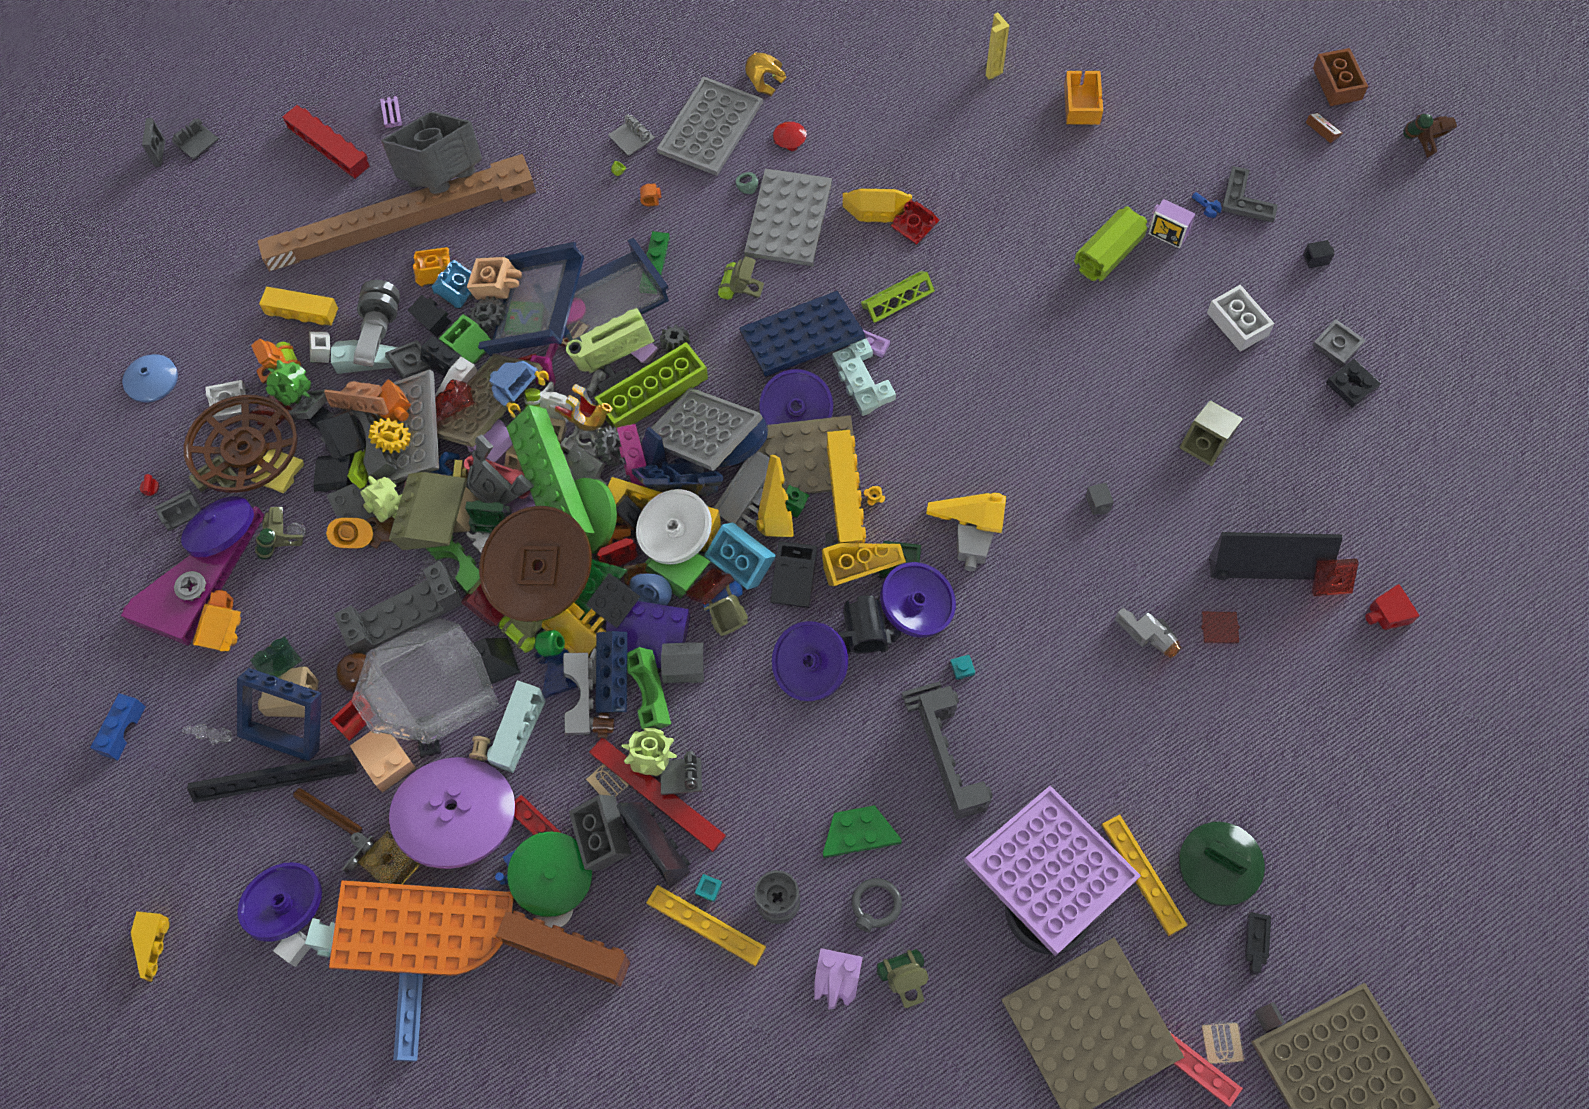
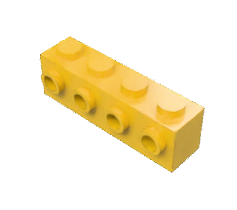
M266 287L259 303L263 312L268 316L313 322L318 325L332 326L338 310L334 298Z

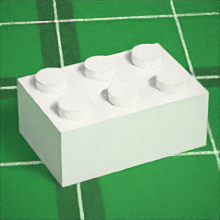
M1241 285L1212 300L1207 314L1240 352L1269 336L1274 326V322Z

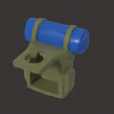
M738 581L727 583L726 586L714 592H709L706 596L702 597L704 610L710 611L712 616L711 623L720 636L734 632L748 623V616L738 600V597L743 594V588Z

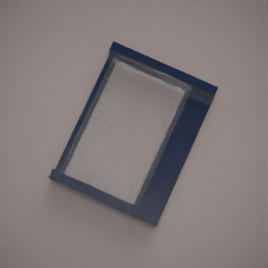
M634 237L627 240L631 250L630 253L579 277L563 336L569 342L575 339L582 342L581 335L609 322L613 318L625 314L629 310L637 308L642 315L669 301L666 293L668 285ZM538 283L533 286V289L550 314L556 289L545 293Z
M576 242L506 255L505 258L509 259L515 269L522 272V277L516 279L520 284L518 288H510L508 298L503 301L506 307V315L502 316L505 319L499 321L500 325H496L493 339L479 342L478 348L485 350L490 356H493L495 353L554 343L557 345L561 344L584 260V255L576 247Z

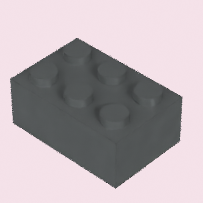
M597 795L569 811L585 870H602L632 854L621 815L616 807L615 796Z

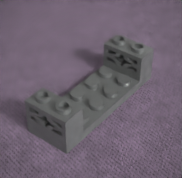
M441 561L423 569L427 580L362 613H359L352 605L335 613L334 617L347 647L353 653L365 654L462 605V598L453 578Z
M951 686L920 694L918 711L955 819L958 820L987 811L993 795L990 787H986L984 781L960 788L962 786L960 775L955 774L953 768L956 766L953 755H949L947 751L949 747L947 737L942 736L940 730L942 729L941 720L954 717L957 703H959L956 691L953 692Z

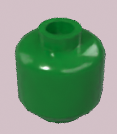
M556 630L543 631L536 636L534 646L541 656H555L562 652L565 640Z

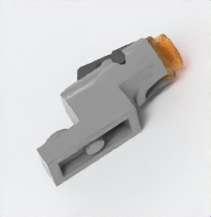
M1124 607L1118 611L1115 620L1141 647L1151 641V645L1170 658H1173L1182 649L1176 635L1164 619H1156L1153 615L1147 613L1140 620L1136 621L1133 613L1127 611Z

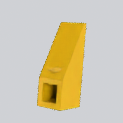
M136 911L131 929V937L140 978L152 982L153 976L156 975L158 969V957L163 951L164 935L169 929V918L162 914Z

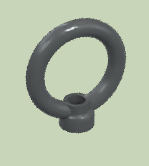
M872 878L862 882L855 889L852 896V909L858 918L855 925L859 929L870 933L873 927L881 928L893 923L898 918L902 909V898L898 889L891 882L881 878ZM871 887H882L888 890L893 897V909L888 916L882 919H874L861 909V896L864 891Z

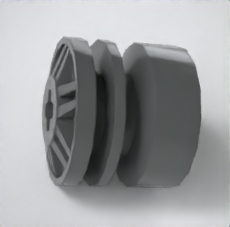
M778 870L767 872L759 878L754 891L759 914L764 920L772 924H783L792 920L800 909V895L796 880L792 875ZM776 898L779 900L780 898H782V902L777 901L775 903L774 899Z

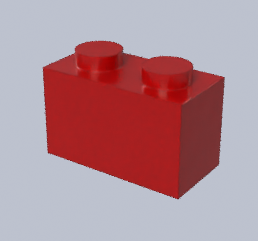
M359 692L330 722L350 741L379 712Z

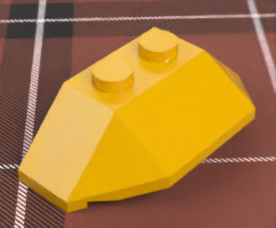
M857 189L849 193H843V208L858 221L893 222L896 216L904 212L905 204L912 201L911 194H906L896 189Z

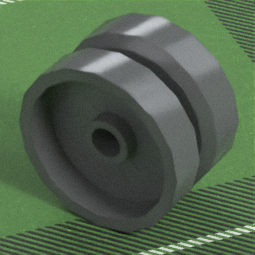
M382 280L365 282L361 286L357 306L359 316L363 319L366 313L377 311L384 314L389 323H392L397 316L400 300L399 290L391 283Z

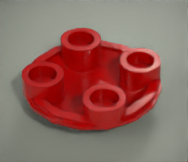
M796 122L781 123L773 132L774 143L789 151H796L806 139V130Z

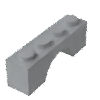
M564 653V677L574 681L580 691L579 702L564 715L565 736L589 735L590 730L593 729V717H589V710H593V697L589 698V690H592L593 684L592 678H588V670H592V658H588V653Z

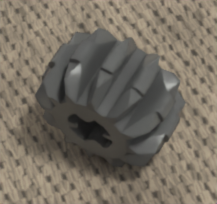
M676 324L672 328L668 325L667 330L662 329V335L659 337L661 348L665 349L667 353L686 342L688 345L690 344L689 332L683 326L678 328Z

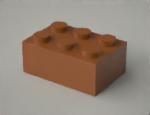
M1347 48L1318 54L1313 70L1329 105L1334 106L1362 100L1368 85L1351 49Z

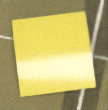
M269 450L262 459L269 463L276 450ZM281 452L273 466L278 469L288 454ZM293 456L287 468L279 476L263 486L284 493L294 483V475L304 466L303 460ZM258 465L254 473L261 470L262 467ZM266 471L264 474L251 479V481L257 483L271 474Z

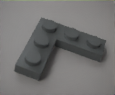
M1232 166L1221 211L1274 222L1278 205L1243 197L1250 170Z

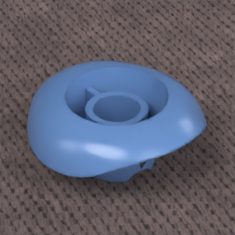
M639 574L630 580V589L641 596L638 601L668 605L672 596V589L664 577L656 574Z

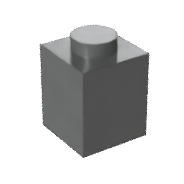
M1102 483L1088 487L1085 496L1092 514L1103 515L1111 511L1114 501L1107 484Z

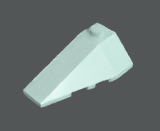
M359 340L338 341L331 347V364L337 374L394 368L385 357V352L398 348L380 344L373 367L353 363Z

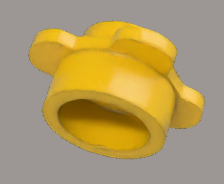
M872 486L864 491V496L868 499L867 504L870 506L885 501V496L882 495V489L879 486Z

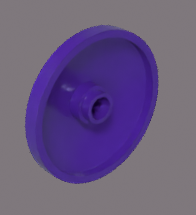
M792 369L783 371L769 380L761 393L759 409L767 425L832 417L833 399L828 386L820 377L806 370Z
M238 496L222 498L207 505L186 525L181 537L182 546L194 557H208L224 551L236 543L249 529L254 517L252 506L246 499Z
M919 562L901 564L886 576L881 586L880 601L884 614L894 627L907 635L919 638L934 636L944 630L953 619L956 599L952 586L942 573L927 564Z
M804 621L792 625L778 638L772 653V670L778 685L789 696L801 701H818L833 694L842 684L848 669V653L844 641L834 629L819 622Z
M282 863L266 869L249 883L239 900L238 920L240 925L252 938L264 942L279 941L294 935L310 922L319 908L322 899L320 880L309 867L300 863Z

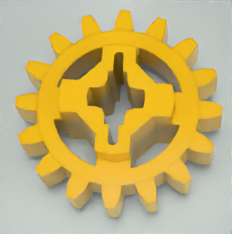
M381 418L379 422L374 421L373 425L370 426L368 438L371 439V444L376 443V449L381 447L382 452L389 450L392 454L393 450L397 453H400L401 449L406 450V446H409L411 433H408V428H403V423L397 424V420L391 422L389 418L386 421Z

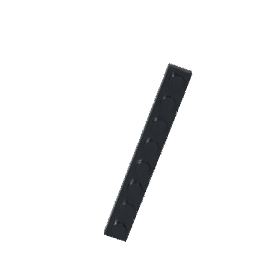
M350 753L188 783L187 790L193 802L197 803L355 774L356 765Z

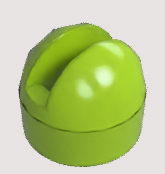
M614 161L611 166V172L615 176H621L626 170V167L618 161Z

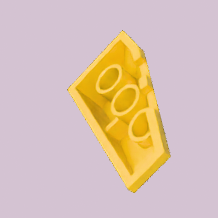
M770 455L756 525L758 531L765 536L793 537L791 511H787L785 504L786 500H788V495L784 488H782L785 480L781 460L776 455Z
M838 543L822 549L823 569L829 586H836L906 562L900 544Z

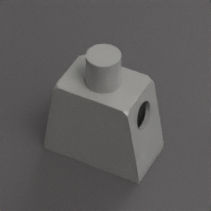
M958 524L957 556L959 561H965L966 570L975 571L977 563H985L994 532L979 530L975 526Z

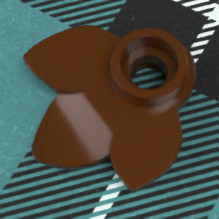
M375 517L366 519L369 524L376 525L372 528L373 537L369 543L370 546L377 549L381 541L392 542L389 537L395 518L390 517L384 522H380Z

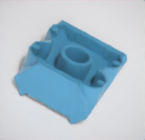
M452 260L446 269L438 275L435 283L432 285L433 293L438 294L451 303L454 308H461L472 294L467 289L471 271L457 261Z

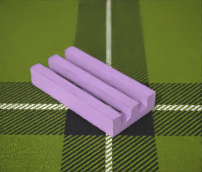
M394 96V99L389 97L386 101L380 99L385 128L401 126L402 120L397 96ZM392 104H395L397 122L394 121ZM386 105L389 108L391 123H388Z

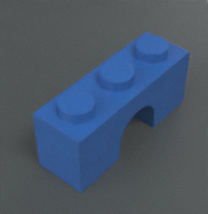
M119 693L90 748L102 756L118 761L127 744L124 740L126 727L129 723H138L146 706L136 698Z

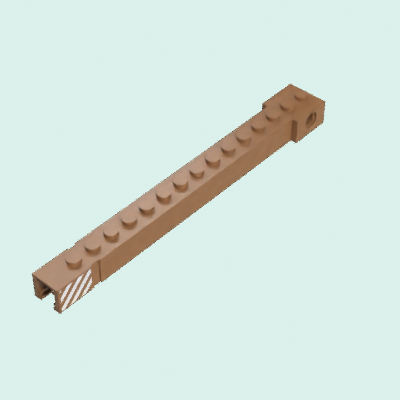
M523 154L491 163V168L476 172L471 176L450 180V188L445 192L433 194L429 188L421 189L302 226L290 232L286 231L257 240L262 260L270 272L299 263L301 260L318 257L499 199L507 202L536 192L525 158Z

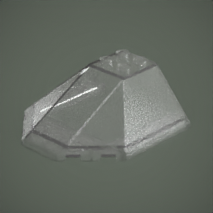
M439 617L368 651L352 697V703L372 733L391 734L392 737L409 740V738L415 739L425 744H430L499 707V702L480 653L458 623Z

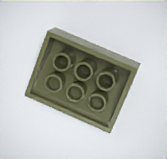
M428 472L408 474L389 539L401 550L449 546L467 479Z

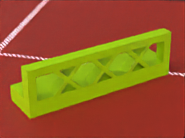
M920 271L860 303L863 309H868L871 319L875 323L935 292L928 272ZM926 281L928 290L924 292L918 291L920 283ZM906 290L914 291L911 299L906 300L903 298ZM893 297L899 299L894 308L888 306L890 299ZM880 305L883 307L881 315L876 317L873 308Z

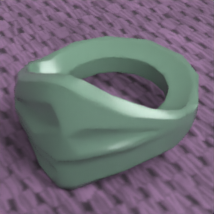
M752 172L742 173L736 178V187L741 192L753 194L757 189L758 179ZM743 177H752L751 182L746 184L740 183Z

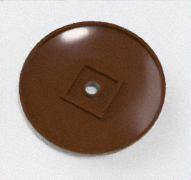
M532 506L518 510L503 519L494 528L485 542L479 563V576L483 592L496 610L511 619L521 622H540L551 619L568 609L585 588L591 570L592 555L590 543L581 525L573 517L560 509L549 506ZM542 561V568L536 571V563Z

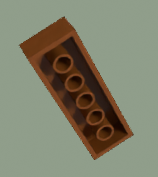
M506 911L496 934V937L503 944L621 987L630 965V961L623 950L616 947L608 949L600 941L592 939V942H589L581 934L572 932V935H570L559 926L553 925L551 928L540 919L533 918L531 921L521 912L513 911V913H509Z

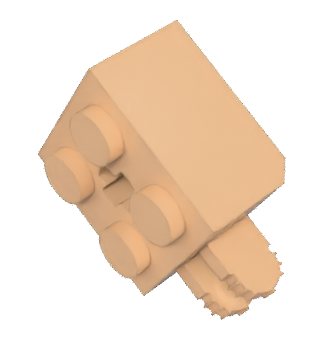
M505 257L476 258L467 289L476 300L481 298L485 300L487 296L490 299L493 296L496 299H507L510 288L519 287L520 283L516 279L522 277V272L516 270L509 259Z

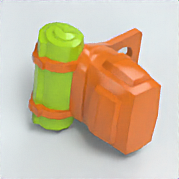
M258 339L251 345L258 362L262 365L257 369V374L262 383H266L268 375L263 376L264 370L266 368L275 370L277 368V360L287 364L294 362L301 366L290 343L279 342L275 346L269 341Z

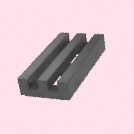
M940 681L902 692L907 711L918 710V704L910 706L909 703L919 701V695L907 698L908 696L936 688L941 689Z

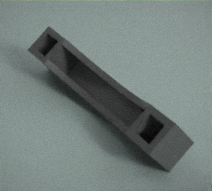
M352 410L355 417L360 420L366 434V453L363 463L368 475L375 480L383 477L388 478L398 470L395 465L396 460L389 450L382 452L381 447L376 449V443L371 444V439L368 438L370 426L373 425L374 421L378 422L377 417L373 413Z

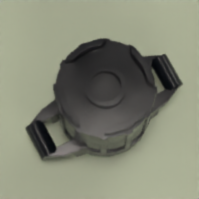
M865 595L858 596V601L851 604L847 600L843 606L846 632H838L846 645L847 653L867 654L877 651H888V645H892V642L898 640L901 631L898 629H886L879 599L874 600V596Z

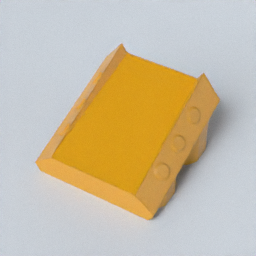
M448 247L415 251L413 270L417 284L423 287V285L435 283L438 275L450 263Z
M204 604L192 644L219 651H229L230 647L237 643L238 637L235 630L240 625L241 611Z

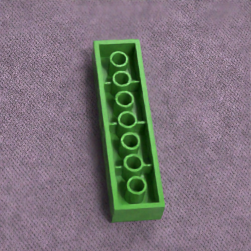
M528 405L506 428L524 476L534 485L530 492L535 505L554 507L569 514L581 525L589 539L594 534V531L546 408Z

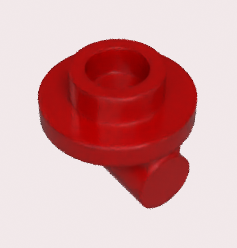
M145 474L144 481L140 484V491L146 496L154 495L159 490V483L152 478V475Z

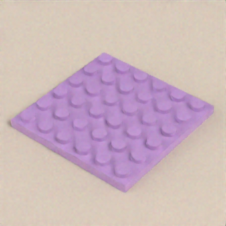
M1051 786L1046 788L964 860L1055 957L1141 876Z

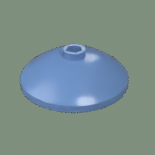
M151 354L140 357L126 369L122 379L123 388L130 398L138 402L146 403L160 400L168 395L176 385L178 378L177 368L169 358L162 355Z

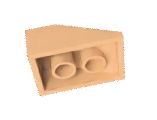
M384 722L350 745L363 768L382 793L416 769Z

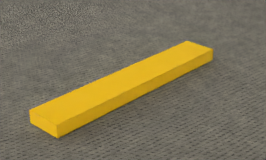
M1121 815L1102 823L1101 826L1116 851L1141 875L1136 884L1167 935L1170 936L1187 927L1186 921Z
M659 885L655 887L646 902L652 908L755 967L766 949V946Z

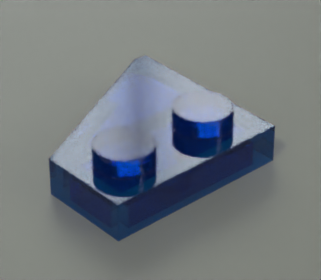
M568 649L558 655L548 657V667L545 672V682L542 690L544 699L578 688L574 681L564 677L563 655L564 653H569Z

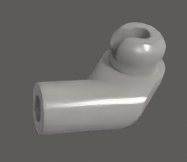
M597 370L593 373L591 382L586 388L587 394L593 396L598 389L596 385L606 379L604 371Z

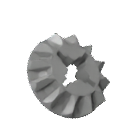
M190 571L182 574L176 580L174 591L182 600L193 601L196 597L200 598V594L205 591L207 583L200 573ZM192 582L194 586L192 587V590L190 592L188 587H190V584Z

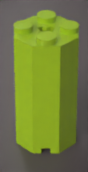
M1128 206L1119 209L1076 253L1074 262L1076 265L1079 263L1081 267L1079 269L1080 273L1091 281H1096L1097 279L1103 281L1145 237L1147 232L1146 218L1140 216Z

